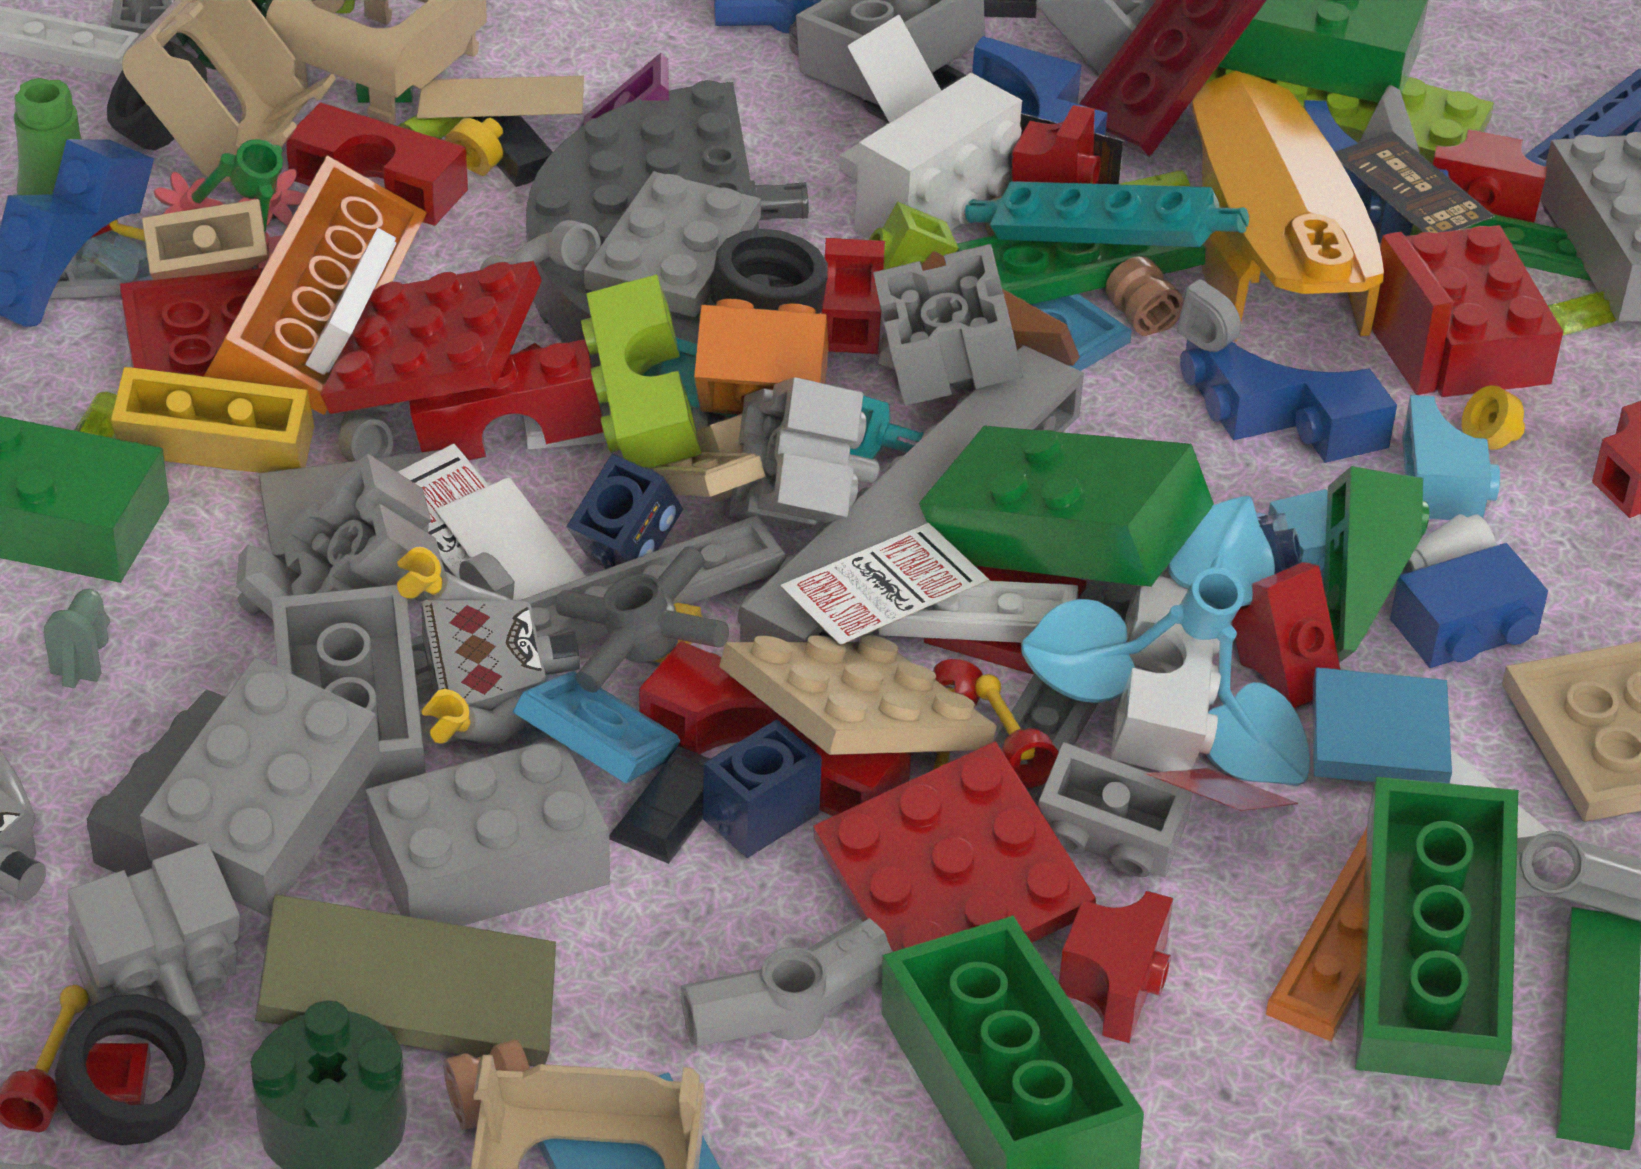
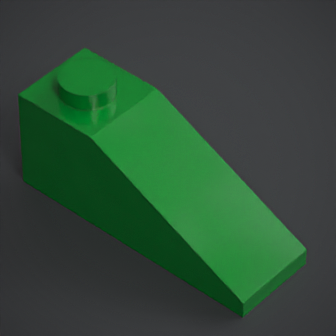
M1351 466L1328 486L1323 586L1339 663L1354 653L1359 647L1426 532L1429 522V505L1426 501H1423V478Z

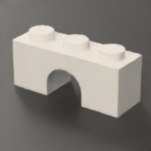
M1159 576L1152 587L1137 585L1126 614V642L1140 637L1165 617L1172 606L1180 605L1188 589L1178 585L1173 579ZM1175 624L1141 652L1129 655L1134 665L1147 668L1153 672L1132 668L1116 708L1111 759L1167 772L1190 770L1193 768L1199 752L1204 754L1210 753L1216 735L1218 716L1209 714L1208 707L1209 704L1213 705L1221 681V675L1218 671L1219 666L1212 664L1213 656L1216 657L1219 653L1220 641L1217 638L1211 640L1195 639L1185 632L1181 624Z

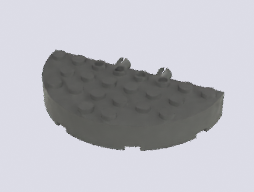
M704 80L691 87L670 90L669 101H641V99L624 104L588 121L586 125L564 140L538 171L530 189L526 206V241L528 243L542 234L552 232L563 221L573 220L594 227L599 234L602 245L653 171L663 174H674L686 180L718 188H730L738 193L761 198V218L759 220L779 218L808 219V189L806 188V182L782 185H755V180L750 179L733 82L719 83L712 80ZM757 222V224L755 225V227L753 228V230H754V229H759V224H758V222ZM549 257L536 265L542 282L533 300L544 323H549L561 336V343L583 340L585 338L581 320L591 318L586 293L592 292V290L585 289L584 270L576 271L561 267ZM761 274L743 276L751 282L767 287L784 288L795 286L791 282L776 276ZM711 294L709 295L704 305L715 306L713 301L711 300ZM701 309L696 317L670 311L676 338L698 344ZM599 353L590 355L593 367L600 366Z

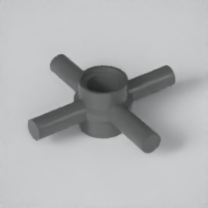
M689 546L684 547L658 579L647 574L631 575L611 585L604 594V597L563 590L559 593L555 605L559 615L605 624L609 633L608 638L576 674V680L584 690L591 693L597 692L625 658L636 663L658 660L670 653L677 645L678 640L721 648L726 644L729 637V627L726 622L676 612L673 603L674 599L705 563L703 555L697 549Z

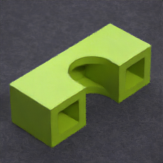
M655 274L586 293L591 318L581 320L590 355L599 353L601 365L591 368V374L600 404L609 402L611 414L601 417V423L610 453L621 451L624 459L643 468H653L702 454L691 404L679 371L653 377L642 376L653 365L680 357L670 309L658 275Z

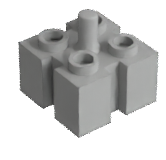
M991 244L944 255L946 266L922 271L921 262L918 261L873 272L904 406L952 395L950 385L954 389L963 390L968 388L974 380L975 389L1023 378L1012 325Z
M793 377L774 384L773 390L764 388L745 395L738 444L744 445L743 453H755V455L760 456L766 477L732 489L729 517L745 520L757 515L765 525L795 531L817 526V521L828 523L848 517V511L852 508L857 497L858 481L872 484L879 475V463L877 460L850 454V448L856 449L859 447L866 430V416L861 412L864 392Z
M369 454L361 458L332 485L334 497L324 506L316 502L312 503L280 533L287 567L300 574L291 584L293 595L397 585V581L410 572L400 568L397 565V561L415 547H424L435 554L440 562L441 570L444 571L436 538L428 534L431 518L423 488ZM424 591L418 597L407 598V603L410 604L414 599L425 601L427 598Z
M208 842L152 860V869L128 877L123 870L68 889V915L72 922V926H69V952L84 989L88 993L91 1006L110 996L141 994L158 999V996L163 995L169 1005L186 1016L191 1024H194L203 1014L196 997L218 990L228 981L229 976L236 974L237 951L233 942L238 940L240 915Z

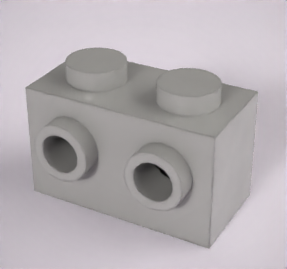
M1063 742L1039 799L1038 808L1066 852L1079 854L1085 850L1110 859L1114 867L1126 874L1136 877H1147L1151 873L1165 878L1188 821L1193 792L1146 774L1149 772Z

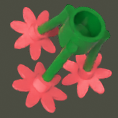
M260 139L248 140L242 143L236 155L224 153L220 158L218 167L206 179H197L190 188L179 173L172 172L170 176L172 190L160 187L154 190L155 197L161 203L169 206L163 214L224 205L221 201L208 198V195L227 176L230 177L236 191L244 196L239 202L256 199L260 201L269 258L282 235L270 237L266 232V227L271 222L273 214L281 223L288 226L293 217L288 206H299L305 196L302 192L288 190L297 177L294 169H289L280 174L283 163L281 156L282 148L279 145H273L268 141ZM269 258L256 264L257 269L264 268Z

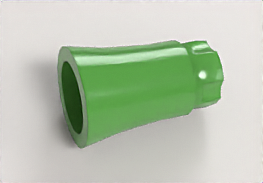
M36 78L21 84L20 91L15 95L16 112L14 114V124L18 149V195H53L66 140L82 139L77 109L73 105L72 95L67 84L58 79Z

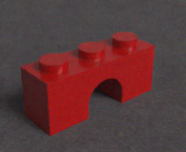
M322 102L297 125L293 134L286 141L288 170L294 169L296 171L297 177L295 182L310 186L326 156H329L364 177L384 179L385 189L426 211L427 213L422 222L436 226L468 191L466 147Z
M585 339L569 343H555L544 348L510 354L494 387L409 401L410 415L421 452L442 450L455 444L468 461L486 457L483 431L491 421L507 414H522L533 418L542 428L546 445L604 433L601 423V417H603L602 405L599 402L591 374L593 364Z

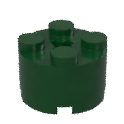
M326 1000L311 1005L304 1015L293 1018L276 1028L252 1055L250 1064L259 1133L267 1155L282 1169H375L385 1162L400 1145L403 1139L407 1116L403 1056L401 1047L394 1036L379 1022L365 1015L350 1012L343 1004L337 1001Z

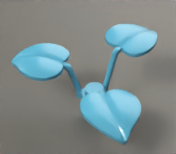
M1250 496L1234 498L1212 506L1211 510L1167 566L1172 579L1178 585L1188 589L1180 605L1172 606L1165 617L1137 639L1126 642L1127 628L1125 622L1112 608L1099 601L1076 599L1060 604L1049 611L1021 643V651L1026 662L1045 684L1074 700L1099 703L1122 696L1131 670L1135 668L1129 655L1141 652L1173 625L1181 624L1185 632L1195 639L1211 640L1217 638L1220 641L1218 671L1221 675L1218 697L1224 705L1215 707L1208 712L1218 716V723L1213 746L1210 753L1206 754V756L1221 773L1244 781L1298 786L1308 778L1310 768L1309 745L1303 725L1290 702L1276 689L1263 683L1253 682L1247 684L1240 689L1235 697L1230 688L1232 642L1237 635L1236 630L1230 624L1241 606L1251 604L1253 596L1252 583L1274 575L1275 572L1272 550L1260 527L1254 503Z

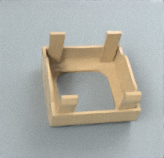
M175 0L125 52L122 59L123 72L128 81L206 177L218 167L220 158L224 153L236 155L241 144L248 140H265L273 145L276 144L282 147L297 127L292 120L311 98L315 97L317 101L322 99L336 80V77L331 73L305 89L295 76V56L251 0ZM176 33H183L193 39L236 93L242 106V118L239 123L190 61L172 57L163 48ZM227 176L222 182L231 181V178Z
M273 0L266 16L268 23L295 56V76L305 89L308 88L306 63L369 87L370 106L367 108L368 116L393 125L396 123L395 97L400 96L412 85L422 89L461 55L465 54L475 57L479 50V41H476L475 32L487 23L486 0H418L425 4L403 22L389 28L369 27L334 14L343 6L345 0ZM364 0L365 17L385 25L391 22L392 9L388 6V0Z
M483 1055L479 1060L473 1097L474 1100H481L470 1169H519L525 1153L535 1144L548 1139L640 1144L654 1150L661 1157L665 1169H699L706 1095L704 1083H700V1075L693 1068L683 1067L682 1080L679 1082L666 1081L648 1071L539 1064L524 1072L502 1071L495 1069L492 1055Z

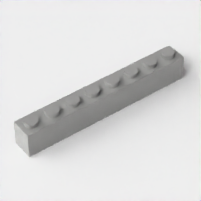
M1023 345L1017 351L1023 378L977 388L972 393L964 394L952 412L939 424L934 423L929 426L921 440L904 456H897L889 465L886 473L869 488H863L857 493L856 500L848 511V517L824 523L818 530L815 538L797 555L787 557L778 572L759 590L754 589L747 594L741 603L737 617L740 623V642H754L757 636H772L786 642H807L810 636L816 635L832 638L780 585L927 524L919 502L984 425L1064 432L1080 416L1084 373Z

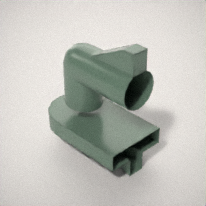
M83 589L78 592L68 610L53 612L44 626L50 674L62 676V686L76 688L80 679L97 682L102 674L98 650L105 647L108 643L107 627L110 624V617L104 611L101 596L92 589Z

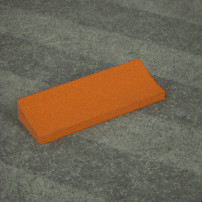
M326 156L204 377L308 390L311 409L325 415L327 408L320 394L337 360L330 372H326L323 375L305 365L377 228L396 238L394 241L396 245L374 289L383 284L393 282L427 212L333 158Z

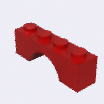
M680 641L639 688V712L678 735V739L681 741L677 748L680 746L700 755L722 745L738 743L773 721H780L822 757L819 811L831 816H835L910 780L911 752L829 755L720 668L719 665L722 657L683 641Z

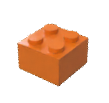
M722 299L717 301L716 306L701 305L694 374L701 412L740 415L743 412L745 395L764 388L773 390L774 384L793 377L826 384L828 362L827 314H815L816 310L802 304H783L779 306L778 311L753 309L754 305L752 303L739 299Z

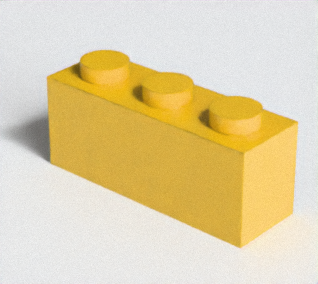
M131 367L123 368L111 417L116 439L163 448L164 461L257 473L306 467L315 426L308 390Z

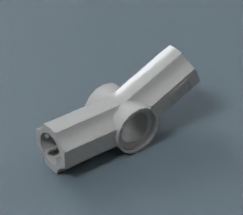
M1546 831L1536 836L1517 838L1516 899L1533 897L1560 898L1641 922V858L1575 840L1573 837L1560 831ZM1548 847H1559L1565 850L1571 856L1574 864L1571 875L1558 883H1548L1540 879L1535 874L1532 866L1538 852Z
M870 918L864 922L857 919L808 949L785 947L774 951L765 959L762 969L681 985V1004L685 1027L691 1045L701 1047L768 1032L786 1040H802L812 1036L821 1028L825 1013L882 980V955L893 952L885 932Z

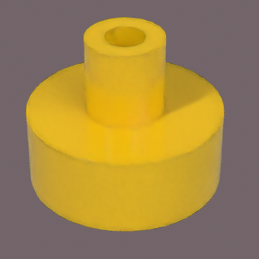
M464 118L445 137V141L466 147L467 169L481 176L486 175L503 157L502 146L498 140L503 134V130L500 124L492 118H487L483 123L472 118Z
M1486 386L1478 390L1469 399L1464 408L1461 420L1463 433L1474 438L1487 439L1489 450L1501 449L1511 441L1520 439L1525 431L1523 404L1517 396L1498 386Z

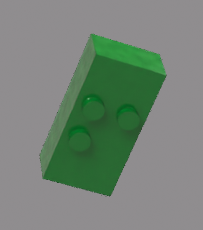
M1267 0L1218 67L1379 103L1389 85L1399 89L1402 94L1420 50L1428 0Z
M0 416V558L121 583L170 502L163 448Z
M984 425L922 498L919 505L926 522L933 526L975 566L1152 587L1211 510L1214 502L1192 444Z
M1376 777L1367 821L1355 1070L1501 1085L1512 1052L1519 790Z
M1014 916L882 955V1015L974 1169H1139L1144 1111Z

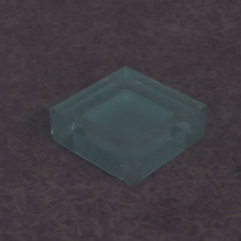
M112 230L87 240L81 258L129 282H136L150 276L146 247Z

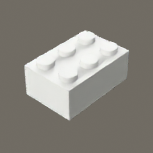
M969 73L861 140L858 145L854 232L869 240L871 234L877 228L884 226L897 201L946 221L950 230H953L960 224H968L969 222L965 216V207L969 205L970 200L991 201L996 197L1004 195L1009 183L1012 182V151L1021 137L1022 100L975 74Z

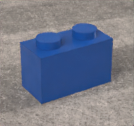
M1503 543L1400 575L1397 580L1390 620L1429 668L1452 661L1465 662L1480 652L1506 644L1519 645L1529 640L1532 636L1537 635L1549 590L1507 543Z

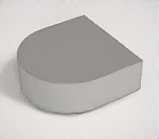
M1198 279L1186 288L1177 332L1201 349L1210 352H1218L1235 341L1241 331V321L1234 304L1224 294L1202 279Z
M482 552L461 562L459 567L461 580L513 600L515 581L494 556Z

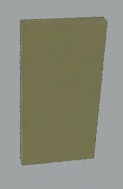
M275 894L270 912L255 1021L282 1025L293 1018L304 1015L306 1010L317 1002L326 1000L337 1001L343 1004L348 1011L365 1015L379 1022L388 1029L400 1045L455 1054L468 1053L474 1057L488 1055L493 1045L517 1039L524 1050L529 1066L546 1064L550 1050L556 941Z

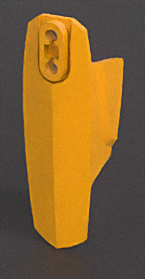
M1238 71L1223 75L1204 84L1190 103L1203 149L1202 187H1212L1219 201V208L1244 207L1248 210L1249 225L1245 227L1246 231L1244 233L1215 231L1203 243L1206 247L1205 265H1201L1205 282L1224 294L1234 304L1241 322L1249 281L1251 283H1260L1261 270L1275 287L1300 294L1347 292L1359 336H1370L1380 283L1383 282L1382 257L1373 224L1363 201L1336 153L1289 89Z

